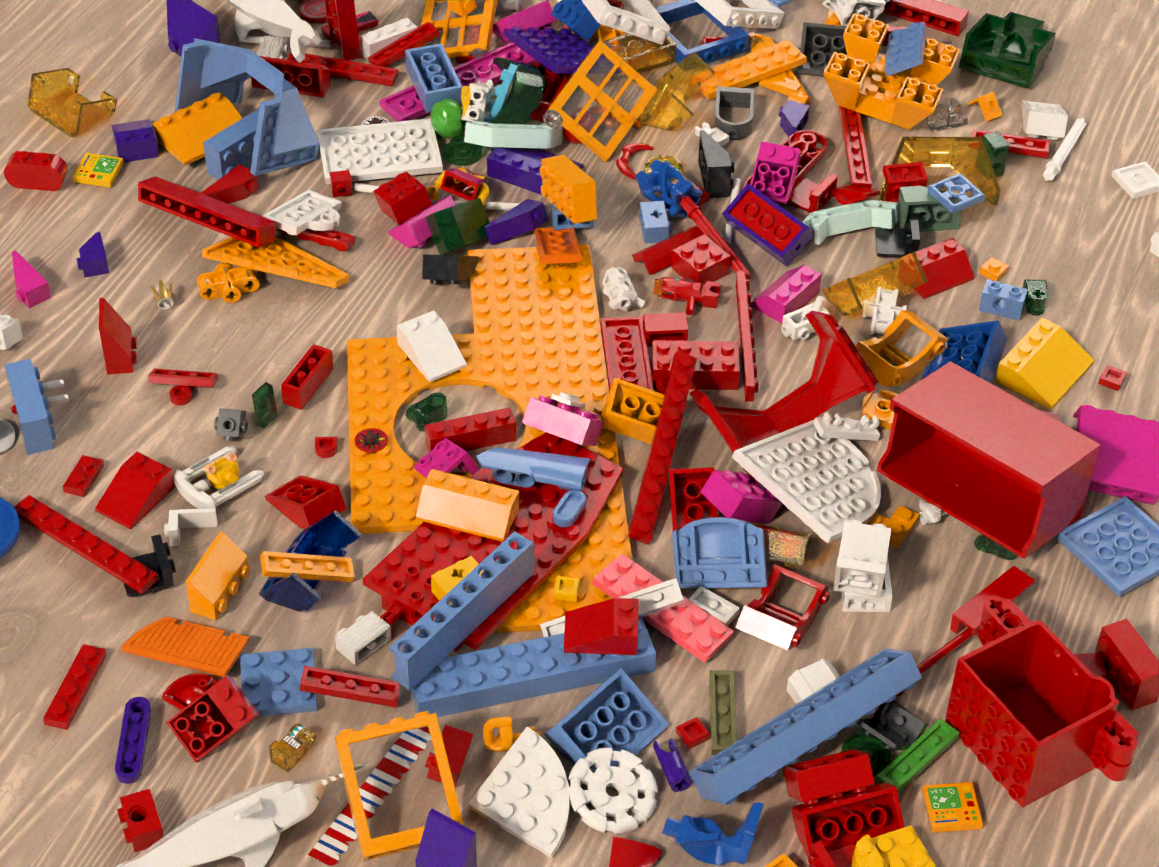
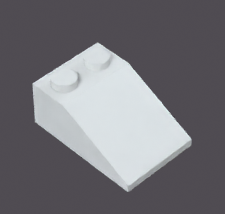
M1022 100L1023 130L1029 137L1039 138L1040 135H1043L1051 140H1058L1059 137L1064 138L1068 114L1060 104Z
M435 311L397 325L398 345L428 382L467 367V363L446 324Z

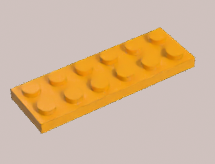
M789 40L781 41L778 44L765 47L762 50L749 53L746 56L690 76L691 83L710 100L716 98L717 86L742 88L806 64L807 57Z

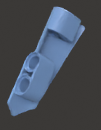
M498 447L476 456L482 468L492 469L493 478L497 482L529 488L536 481L557 485L559 489L578 490L581 492L587 477V466L590 462L589 458Z

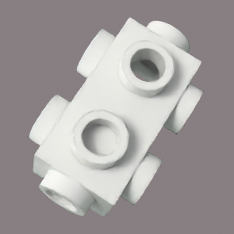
M612 267L607 270L602 283L604 285L603 292L610 299L609 306L615 310L620 309L623 311H628L632 304L642 308L645 301L637 297L627 271L621 267Z
M817 296L814 303L784 315L781 327L783 335L785 337L790 336L793 340L799 338L805 340L811 333L815 332L805 315L810 311H817L830 316L828 310L822 306L825 298Z

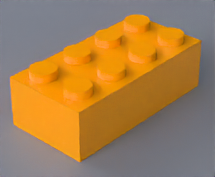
M565 155L541 159L542 196L557 207L574 224L596 220V181Z

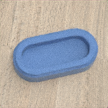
M578 490L566 492L553 510V522L560 527L573 525L586 507L585 494Z

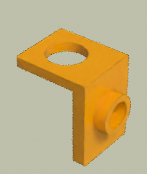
M994 92L980 96L967 103L969 106L978 102L986 122L1003 115Z

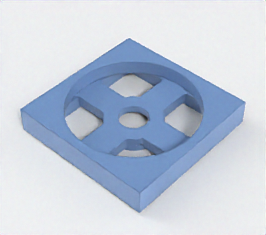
M961 173L928 186V192L952 214L985 200V195ZM943 187L948 189L944 193H941L939 190ZM954 190H957V191H959L960 193H959V194H956V193H953V191H954ZM971 191L973 196L969 198L965 192ZM953 197L958 198L960 202L953 204L949 199Z

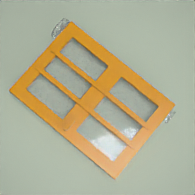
M426 0L421 26L429 22L438 29L440 35L421 47L442 43L448 58L472 55L475 59H481L483 54L488 53L490 49L498 0H475L477 8L464 17L451 11L447 0Z
M599 40L543 115V120L546 125L554 129L562 125L600 159L606 162L657 89L612 51L610 43Z

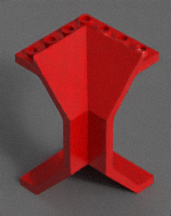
M810 311L805 315L820 340L811 377L806 383L767 409L751 410L714 406L708 396L698 389L689 393L700 411L710 418L733 454L735 450L812 421L831 407L859 393L865 392L869 394L876 389L874 385L879 383V381L843 326H839L832 315L829 316L826 313Z

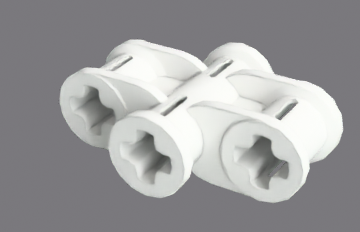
M878 286L875 303L865 300L862 318L872 317L870 335H874V333L885 335V329L896 319L901 310L906 311V305H903V307L896 306L899 289L887 290Z

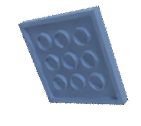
M1126 496L1070 525L1057 534L1056 539L1118 597L1159 575V526Z

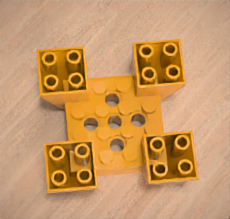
M853 13L843 34L847 56L834 52L823 74L836 105L909 130L934 113L943 89L937 87V85L952 71L960 49L937 42L935 39L925 38L923 64L887 76L884 71L886 54H880V50L889 25L878 20L869 19L864 15Z

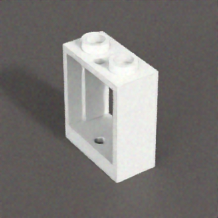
M888 554L881 598L841 592L843 611L890 612L892 589Z

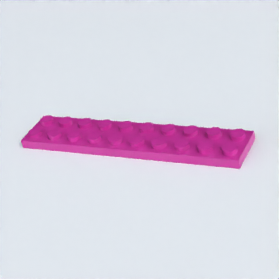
M511 42L456 66L454 70L462 87L469 86L470 83H478V81L487 82L488 79L492 80L493 84L502 81L500 80L501 74L504 69L508 70L511 63L518 66L515 73L517 74L535 66L537 60ZM414 85L379 100L380 107L397 122L414 120L430 113H426Z

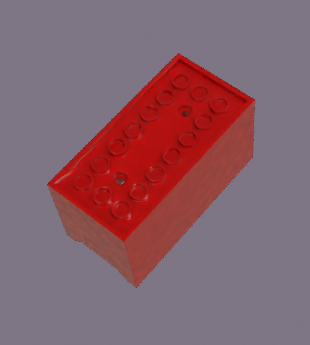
M951 361L891 399L890 409L894 412L887 450L877 466V472L1023 559L1081 517L1101 444Z

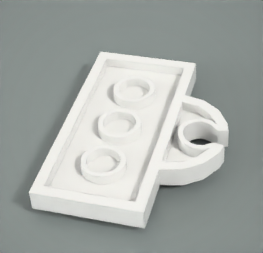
M307 190L266 213L263 217L275 221L276 229L286 231L290 235H298L306 229L316 231L333 230L334 226H339L340 214L337 211L342 208V201Z

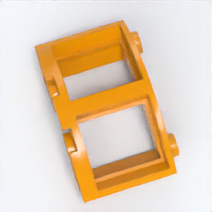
M901 310L896 319L885 329L884 336L879 339L874 337L867 341H858L856 348L872 370L879 384L883 387H896L916 376L937 355L941 354L949 339L914 313ZM915 324L931 336L932 339L919 354L911 359L894 345ZM883 354L897 366L891 365L884 358H882L881 355Z

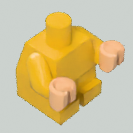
M235 453L226 455V459L220 457L214 463L211 462L203 467L213 488H225L239 480V466Z

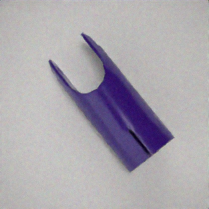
M672 738L669 739L671 752H665L660 748L658 742L654 741L653 748L672 791L681 792L689 788L692 784V778Z

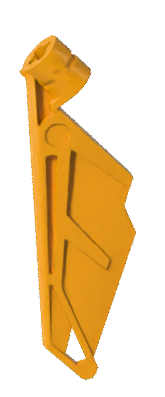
M754 32L749 33L751 53L775 45L771 37ZM792 69L758 81L759 86L788 95L787 101L792 100L811 106L813 98L807 94Z

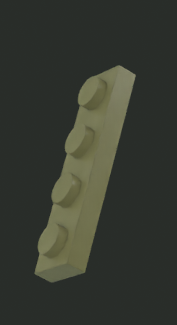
M709 670L711 755H716L737 742L734 671Z

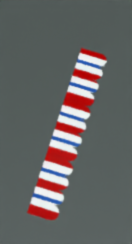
M428 727L404 731L359 788L366 819L372 818L375 814L374 808L380 807L383 804L384 799L382 796H388L392 793L391 785H396L401 781L400 774H404L409 770L408 763L417 760V752H421L426 748L425 741L431 740ZM349 802L309 852L308 856L329 866L336 865L339 862L338 854L345 853L348 850L347 842H352L357 838Z

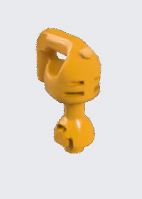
M510 716L491 718L484 723L483 742L487 750L496 752L509 751L522 733H513L512 718ZM535 726L529 727L542 737V732L536 731ZM493 728H498L499 733L493 736Z

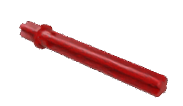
M689 196L683 197L680 205L688 213L687 217L692 219L707 237L730 255V267L735 274L737 270L745 271L746 279H750L751 273L701 212L702 208L697 206Z

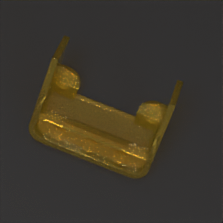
M695 52L691 53L658 79L654 85L657 89L656 93L637 120L642 125L667 131H677L686 120L693 116V113L685 106L687 99L696 97L701 91L699 89L701 84L713 76L715 71Z
M914 251L892 262L825 288L823 293L825 298L844 317L848 315L851 319L861 314L860 310L864 308L865 300L875 303L878 286L887 290L899 289L898 294L901 298L911 294L910 289L926 283L927 279Z

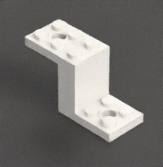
M858 520L844 521L839 557L837 559L834 591L881 598L891 528H887L883 524L867 525Z

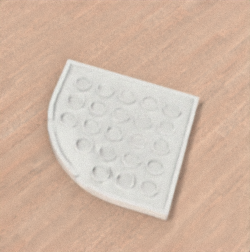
M814 420L734 451L732 458L742 468L748 471L773 496L778 498L804 524L809 526L827 543L842 537L844 521L858 520L863 522V524H867L874 516L880 504V482L876 472L871 471L869 468L868 459L848 439L821 437L813 424Z

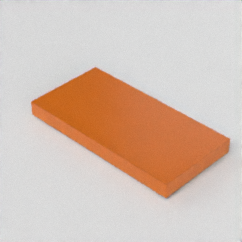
M553 227L534 229L540 264L582 262L579 243L573 227L561 230H554Z

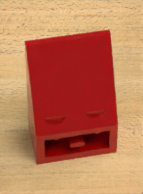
M225 676L166 723L196 763L243 731L261 715L235 680L230 676Z

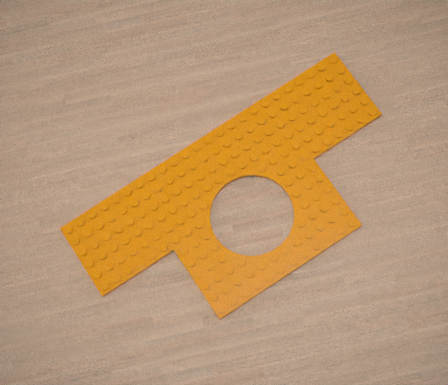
M579 245L582 262L540 264L537 247L468 250V256H479V262L470 277L474 333L451 335L467 363V367L434 381L428 382L400 348L397 337L347 339L352 535L414 531L423 523V521L416 520V513L426 478L414 469L418 462L410 458L397 443L394 435V426L401 407L418 396L417 393L424 389L432 390L449 385H473L484 388L487 385L497 389V393L507 399H512L517 404L522 417H524L530 397L538 398L539 395L551 397L552 394L559 395L560 392L580 397L579 402L585 404L583 411L596 413L599 415L598 419L601 418L602 410L609 394V385L589 245ZM525 424V433L517 448L544 434L545 431ZM377 428L386 433L388 443L385 448L378 452H363L356 447L355 436L364 429ZM602 428L596 446L580 445L619 466L615 432ZM450 472V474L466 478L473 476L468 472ZM621 479L614 492L610 494L608 503L602 509L597 523L593 525L590 536L498 628V633L542 631L540 624L563 617L567 611L612 599L594 586L592 582L593 578L621 553L632 560ZM557 576L580 579L577 602L553 599Z

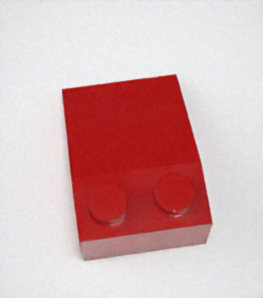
M99 298V332L107 375L133 373V364H137V353L133 351V349H137V338L132 336L131 327L104 298Z
M136 451L122 464L95 507V511L131 530L175 488L172 469Z
M714 467L669 469L668 483L673 532L677 529L679 531L690 522L718 517L717 508L700 492L715 470Z
M302 475L265 496L270 504L295 525L309 531L318 530L322 527V524L336 519L340 513L347 509L338 485Z
M612 598L565 612L564 653L637 655L639 599Z

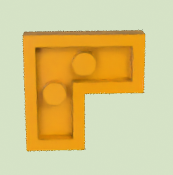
M899 505L890 519L875 513L867 525L883 524L887 528H891L889 545L899 549L919 521L920 514Z

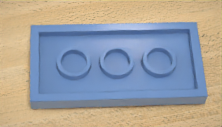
M924 21L912 23L907 28L896 29L889 34L884 68L887 76L923 64L927 28Z

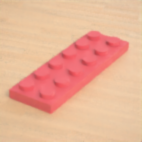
M622 553L598 573L592 582L594 586L611 598H619L663 583V581ZM684 596V603L642 617L645 622L704 663L724 646L734 633L731 628Z

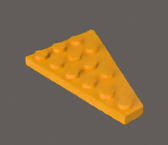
M277 236L275 241L260 248L230 237L204 248L202 251V257L332 288L348 283L350 277L349 274Z

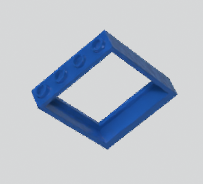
M679 0L655 8L667 24L704 13L729 36L686 49L669 32L663 45H658L684 71L748 51L749 35L741 27L723 25L695 0Z

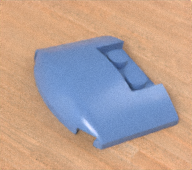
M711 517L690 522L679 531L677 529L672 533L675 578L680 588H699L700 586L704 588L768 586L763 529L735 518Z

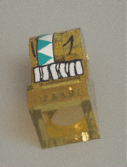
M299 723L293 725L288 734L279 742L275 740L269 746L270 761L286 772H289L313 746L316 740V733Z

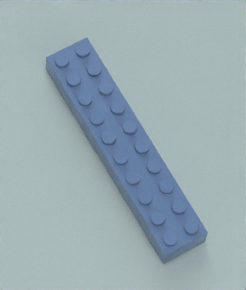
M640 617L638 618L637 655L564 653V633L445 657L410 692L416 713L428 711L429 714L436 713L437 717L603 683L620 668L629 677L655 672L656 652L643 618Z
M883 649L690 770L689 773L701 798L724 805L733 803L737 800L739 794L755 789L758 786L757 783L761 780L775 776L783 766H789L797 762V757L816 750L819 743L824 740L833 739L838 735V731L855 725L857 719L863 715L866 716L874 713L877 710V706L882 703L891 702L899 692L913 688L915 682L920 680L922 676L911 652Z

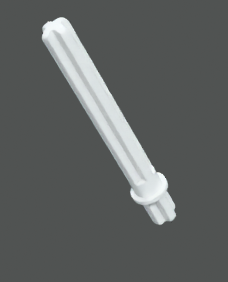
M1084 118L1076 119L1054 157L1046 164V170L1042 175L1045 181H1052L1060 173L1062 164L1086 126Z

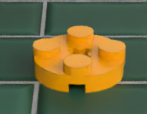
M888 390L867 394L862 401V416L866 415L869 421L872 420L873 416H876L879 420L878 426L891 429L894 412L890 409L891 399L898 394Z

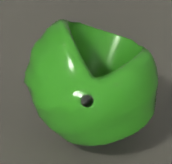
M447 98L433 105L431 109V124L440 136L456 139L465 133L467 121L461 119L463 109L459 103Z

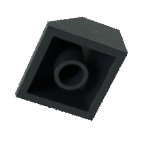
M423 254L422 279L430 280V284H442L443 280H448V284L460 285L461 281H469L479 262V256Z

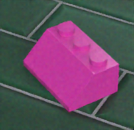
M546 0L496 22L493 25L492 33L506 43L510 40L503 36L504 29H512V27L528 29L529 27H535L544 30V28L552 27L551 23L557 19L551 15L553 10L549 1Z
M450 195L433 203L430 207L394 227L388 233L408 248L414 246L420 248L428 243L427 239L429 237L433 238L425 217L456 204Z
M806 265L786 271L751 301L750 306L782 323L784 315L801 309L820 292L822 274Z

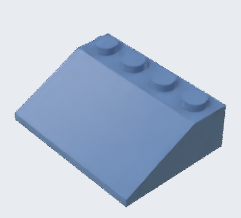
M620 668L544 735L562 756L575 765L580 758H586L588 752L599 748L612 747L614 751H621L623 749L636 755L669 724L624 670ZM611 760L610 766L618 767V761ZM593 765L589 767V769L593 773H595L596 768Z

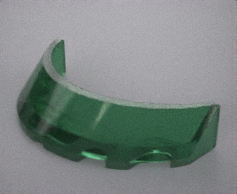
M494 58V63L502 71L504 69L508 70L511 63L517 65L518 68L514 75L508 98L490 123L527 125L531 120L529 115L541 103L545 88L544 76L534 65L505 58ZM487 147V148H488L490 151H493L496 147Z

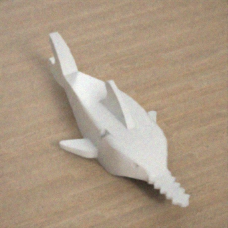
M227 0L237 10L235 30L241 40L245 39L247 33L253 29H260L273 36L290 37L291 52L299 63L305 58V47L308 44L318 45L321 42L319 34L306 21L301 20L284 0Z
M366 762L354 766V770L363 769L368 765ZM340 771L300 784H294L293 780L278 781L246 789L196 814L134 859L125 861L115 867H192L228 856L240 858L244 861L245 867H264L275 850L280 833L306 819L318 806L329 783L343 777L342 772Z

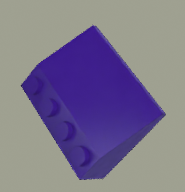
M496 147L487 157V176L542 195L541 159L559 155L538 148ZM571 160L581 170L584 168V164Z

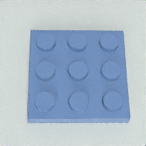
M313 648L240 654L241 690L261 716L317 711L316 693L299 691L304 666L314 667Z

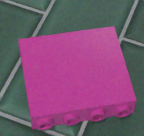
M1081 405L1073 414V418H1078L1077 432L1101 444L1088 490L1120 498L1126 496L1133 501L1155 505L1159 501L1158 421L1140 419L1134 415H1123L1113 410H1101L1091 405Z

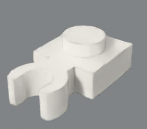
M703 122L702 129L697 126L695 127V134L699 137L700 130H704L720 146L729 142V135L717 127L711 129L708 123Z

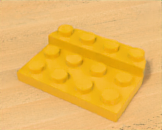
M912 825L874 838H870L869 834L862 837L856 844L851 867H936Z

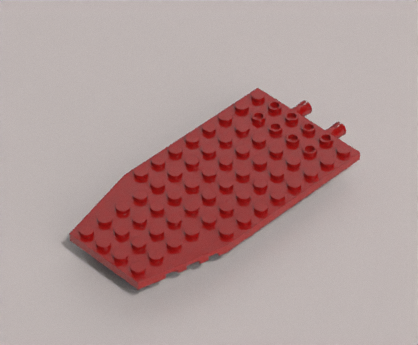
M548 432L515 449L590 459L587 466L586 481L582 490L586 496V507L575 523L569 527H560L553 522V510L569 490L559 489L557 485L536 481L529 488L497 482L493 478L492 469L487 468L480 469L470 478L519 491V510L505 540L515 531L534 542V574L467 636L454 651L457 652L464 644L476 651L590 536L593 525L597 523L602 509L608 503L610 494L614 492L623 475L622 467L577 443ZM423 522L363 578V585L381 595L382 608L386 612L380 618L386 621L390 627L398 619L413 626L439 602L438 598L431 591V575L470 556L480 564L502 542ZM517 541L510 544L512 549L517 550Z

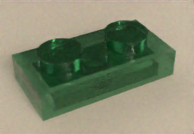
M267 382L252 394L257 425L265 428L278 416L273 386Z

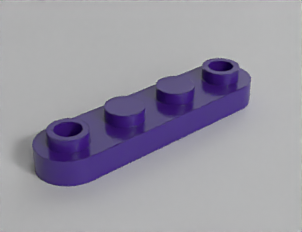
M134 697L125 705L115 763L116 777L125 784L137 781L142 773L151 717L150 703L144 697Z

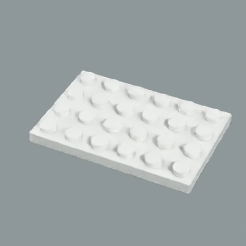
M431 118L317 130L325 184H330L329 172L349 170L351 182L396 178L398 174L408 172L411 176L443 172V165Z

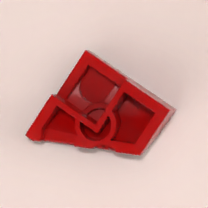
M613 837L609 867H652L656 860L661 859L662 850L635 840Z

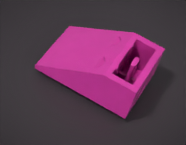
M761 141L750 185L772 201L787 204L801 159L800 149Z

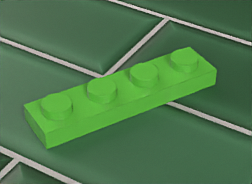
M939 719L877 775L876 782H886L896 786L897 793L899 794L959 738L960 732L942 719Z

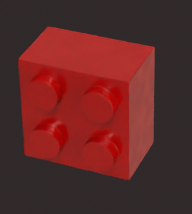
M408 172L398 174L396 178L380 185L379 188L373 191L380 210L398 225L432 205L425 186Z
M705 234L673 249L672 269L683 279H692L694 282L706 284V281L715 282L729 274L730 255Z

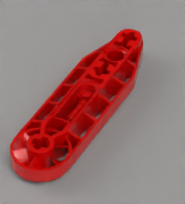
M811 130L797 131L782 144L783 146L800 149L801 159L793 186L826 153L827 140L818 132ZM820 143L823 149L816 148V144ZM753 174L745 181L744 187L751 183Z

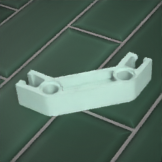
M473 120L472 122H466L464 142L487 147L553 148L562 145L564 127L562 125L553 127V124L549 122L539 125L493 124Z
M866 200L812 212L802 222L809 227L814 236V244L820 245L827 236L868 227L892 229L894 223L899 221V207L896 202Z

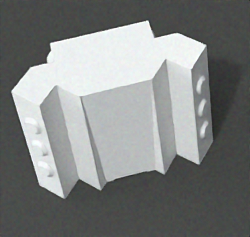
M825 0L822 4L837 15L842 26H847L853 13L864 15L876 21L879 14L884 11L885 3L889 0Z

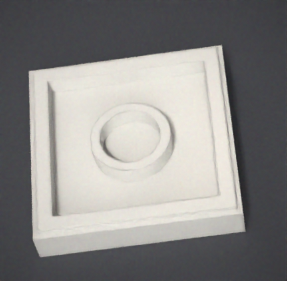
M1146 161L1112 171L1111 176L1132 199L1159 192V175Z

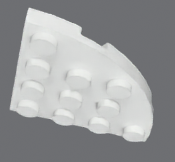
M526 727L470 800L468 806L479 815L548 857L553 858L565 836L570 815L569 785L565 770L551 746L539 734Z

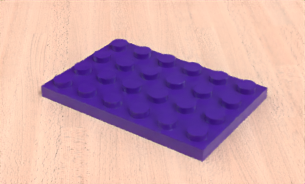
M520 27L504 29V37L553 73L574 74L589 52L594 48L587 41L581 40L580 36L571 33V30L561 28L560 30L552 28L539 30L535 27H529L528 29ZM601 54L587 74L607 75L615 64ZM617 68L613 75H620L621 70Z

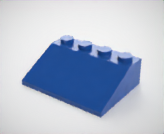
M999 320L941 328L939 332L949 340L945 344L944 351L925 367L921 380L951 361L992 384L1007 342Z

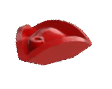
M204 673L185 675L171 683L162 694L161 699L181 711L215 685L218 679Z

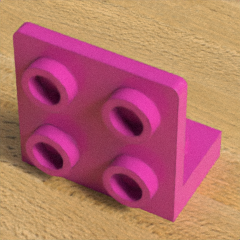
M447 438L437 443L435 448L422 457L414 466V469L425 478H427L431 469L450 473L457 466L463 473L467 471L471 475L480 470L465 450Z

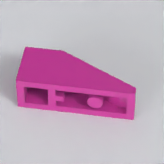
M16 250L13 251L12 259L17 289L15 295L18 301L31 308L51 298L48 282Z

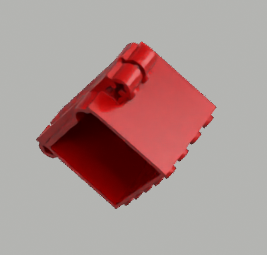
M998 596L987 598L984 603L978 630V638L982 647L957 660L945 717L946 723L960 732L959 737L962 743L972 750L977 756L978 761L988 768L994 779L1004 786L1010 797L1017 801L1022 808L1083 776L1094 768L1099 769L1106 777L1113 781L1125 780L1137 748L1139 733L1117 711L1119 701L1114 696L1115 691L1112 684L1103 677L1094 676L1041 620L1032 622L1010 598L1007 600Z

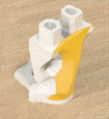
M488 79L487 82L478 81V83H470L469 86L462 87V120L471 122L473 120L483 121L485 113L489 112L488 109L492 101L491 97L495 96L496 87L493 85L492 80ZM508 92L500 112L501 114L510 115L511 110L508 109L507 103L511 99L512 93Z

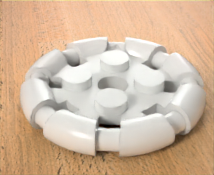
M612 747L599 748L588 752L586 758H580L573 766L568 778L570 781V787H568L570 804L574 812H578L582 816V821L597 831L603 833L611 831L613 834L629 833L638 829L639 824L642 822L646 823L652 816L657 804V800H655V794L658 793L656 780L651 770H647L642 765L643 761L636 755L623 749L621 751H614ZM610 761H618V767L610 766ZM592 765L596 768L595 773L589 769ZM633 771H635L639 775V777L636 780L634 774L632 773ZM580 784L587 785L586 790H583ZM606 788H616L618 791V796H609L606 792ZM638 793H639V794H645V798H643V799L637 798V797H638ZM591 802L596 809L590 811L586 805ZM631 809L636 815L632 817L626 812ZM606 817H614V821H608Z

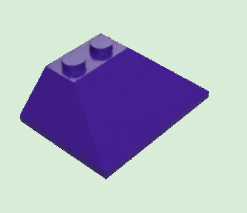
M166 0L168 46L172 52L182 57L183 45L194 43V38L220 43L217 16L192 0Z

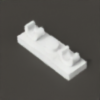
M826 412L823 418L816 417L813 422L820 436L825 438L878 441L880 437L876 429L879 425V420L876 416H873L871 421H869L866 415H863L861 420H854L851 418H841L839 413H836L834 418H832L829 412Z

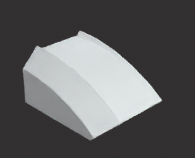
M821 659L802 669H797L788 678L787 692L797 704L840 676L830 661Z

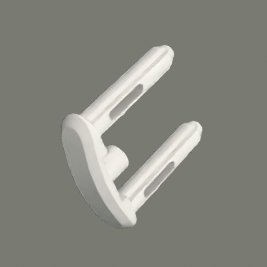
M229 446L183 471L176 470L173 479L180 494L194 507L203 509L215 508L261 482L264 473L261 470H254L211 495L206 494L209 491V487L204 480H200L192 485L190 481L205 474L204 466L211 462L214 463L220 457L226 459V455L230 453L236 454V448Z

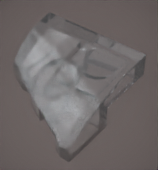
M950 99L949 105H938L934 113L926 117L927 124L932 132L968 125V117L961 112V104L955 99Z

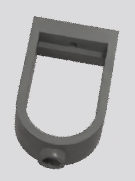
M717 86L714 128L717 127L729 135V140H741L751 134L755 89ZM719 106L749 108V117L742 122H728L720 117Z

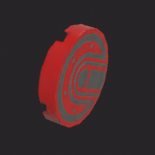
M306 0L300 5V17L304 21L311 24L327 22L324 0Z

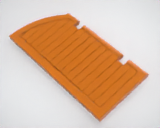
M165 616L137 631L121 647V651L225 677L250 641V637L231 633L227 637L224 630L187 621L179 625L178 619Z

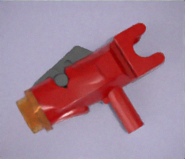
M661 277L660 279L655 278L653 295H658V298L662 297L673 301L687 302L685 313L692 315L695 303H702V307L717 308L721 284L706 281V284L694 282L692 279Z

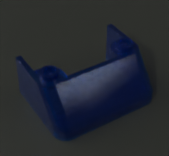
M334 510L304 529L294 539L286 553L344 557L347 553L345 550L347 546L361 538L363 534ZM295 572L285 578L269 577L259 592V595L266 601L298 612L308 611L322 598L314 590L319 580L301 579Z

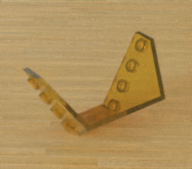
M902 137L891 165L922 162L924 167H952L958 174L961 173L977 187L992 205H998L1000 187L982 137ZM886 180L884 182V185H882L880 188V201H884L885 193L887 189Z

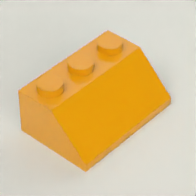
M614 378L600 420L604 421L602 428L651 444L664 394Z
M219 532L186 580L190 612L215 621L221 613L225 612L229 600L237 594L239 585L243 579H247L250 573L247 555L225 533Z

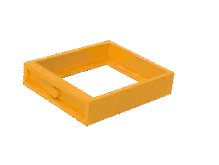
M428 711L415 714L414 718L404 720V717H397L389 720V724L381 726L379 723H371L359 731H354L353 728L340 731L339 735L335 737L334 742L363 861L419 848L425 826L371 839L348 744L428 726L451 819L464 826L436 713L429 714Z

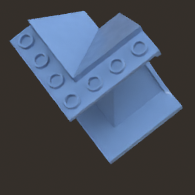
M194 38V43L183 45L175 112L218 92L228 98L231 103L236 102L239 104L241 103L245 80L253 77L275 93V98L260 102L250 173L257 176L317 160L318 138L297 88L284 79L282 72L250 49Z

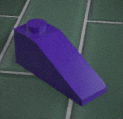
M526 199L486 225L485 230L489 243L494 245L534 230L548 221L544 203Z

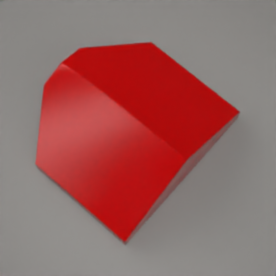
M845 185L832 189V194L838 203L847 205L870 200L879 195L880 190Z

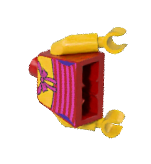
M463 167L444 170L434 182V185L428 186L426 189L428 196L432 195V201L438 200V190L442 189L468 201L480 198L483 206L490 192L488 185L485 183V176Z

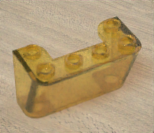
M69 68L33 73L27 101L29 109L69 137L73 138L115 113L117 99L107 92L103 91L101 100L93 102L77 93L80 75ZM69 76L73 78V85L69 82Z

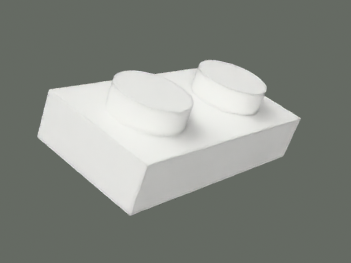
M702 586L689 598L690 601L726 626H729L740 612L738 606Z

